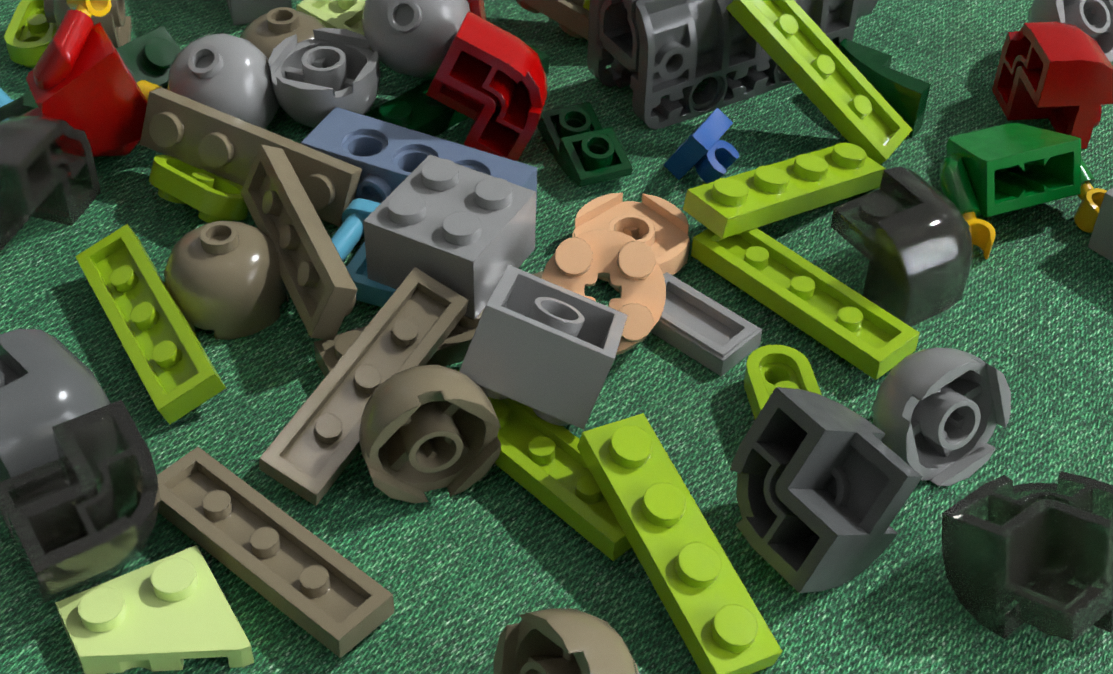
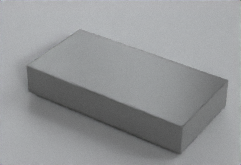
M668 272L663 274L666 284L665 305L661 318L651 330V333L721 377L760 346L762 329Z

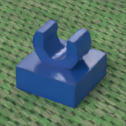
M716 108L663 165L678 180L694 165L698 175L706 183L720 179L727 172L726 169L740 156L730 143L719 140L733 122Z

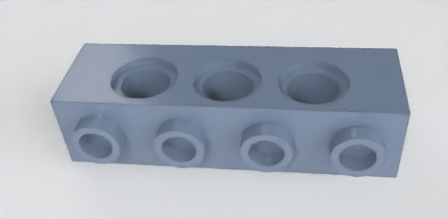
M335 107L301 142L302 145L362 168L355 199L361 198L382 203L431 154L536 191L537 213V167Z

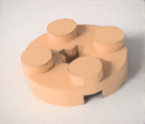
M610 193L586 203L576 215L575 229L572 237L590 230H614L630 235L635 240L650 246L655 253L656 261L663 274L668 272L674 275L687 264L690 246L687 218L678 207L665 199L654 195L642 194V202H623V193ZM599 277V279L609 282L608 278Z
M598 229L586 231L560 243L556 252L547 262L541 279L596 301L591 296H585V286H594L599 277L608 278L610 286L618 288L620 292V298L611 299L608 307L628 315L616 355L623 354L643 341L661 318L666 300L665 278L662 269L656 261L655 253L646 243L637 241L630 235L614 230Z

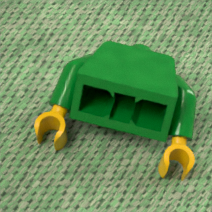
M1007 123L961 133L948 139L946 143L947 156L943 158L940 164V187L952 221L961 225L954 252L955 256L962 263H968L972 251L971 244L979 246L983 250L985 259L989 258L996 236L995 228L989 222L977 219V216L980 214L990 217L1077 195L1082 202L1074 215V222L1081 230L1087 233L1093 232L1104 195L1107 191L1092 186L1095 178L1081 158V138L1020 123Z

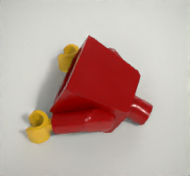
M66 0L71 10L66 12L49 45L33 70L26 77L38 107L11 120V125L28 151L58 136L74 160L83 161L91 157L126 156L131 153L141 139L149 92L161 88V86L146 80L136 82L101 23L99 22L94 25L91 17L106 15L111 9V0Z

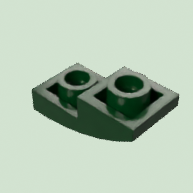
M844 39L840 42L839 50L912 128L908 137L912 138L922 127L931 84L890 69L891 55Z
M590 102L542 111L537 127L557 163L579 187L632 174L633 167L613 128H602Z

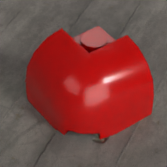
M468 11L426 95L474 120L464 145L518 161L534 134L547 98V76L537 52L513 34Z
M1055 21L1024 23V26L1018 32H1008L992 92L1008 121L1049 119L1056 132L1081 138V149H1087L1093 127H1096L1101 119V105L1113 104V66L1097 41L1076 25Z

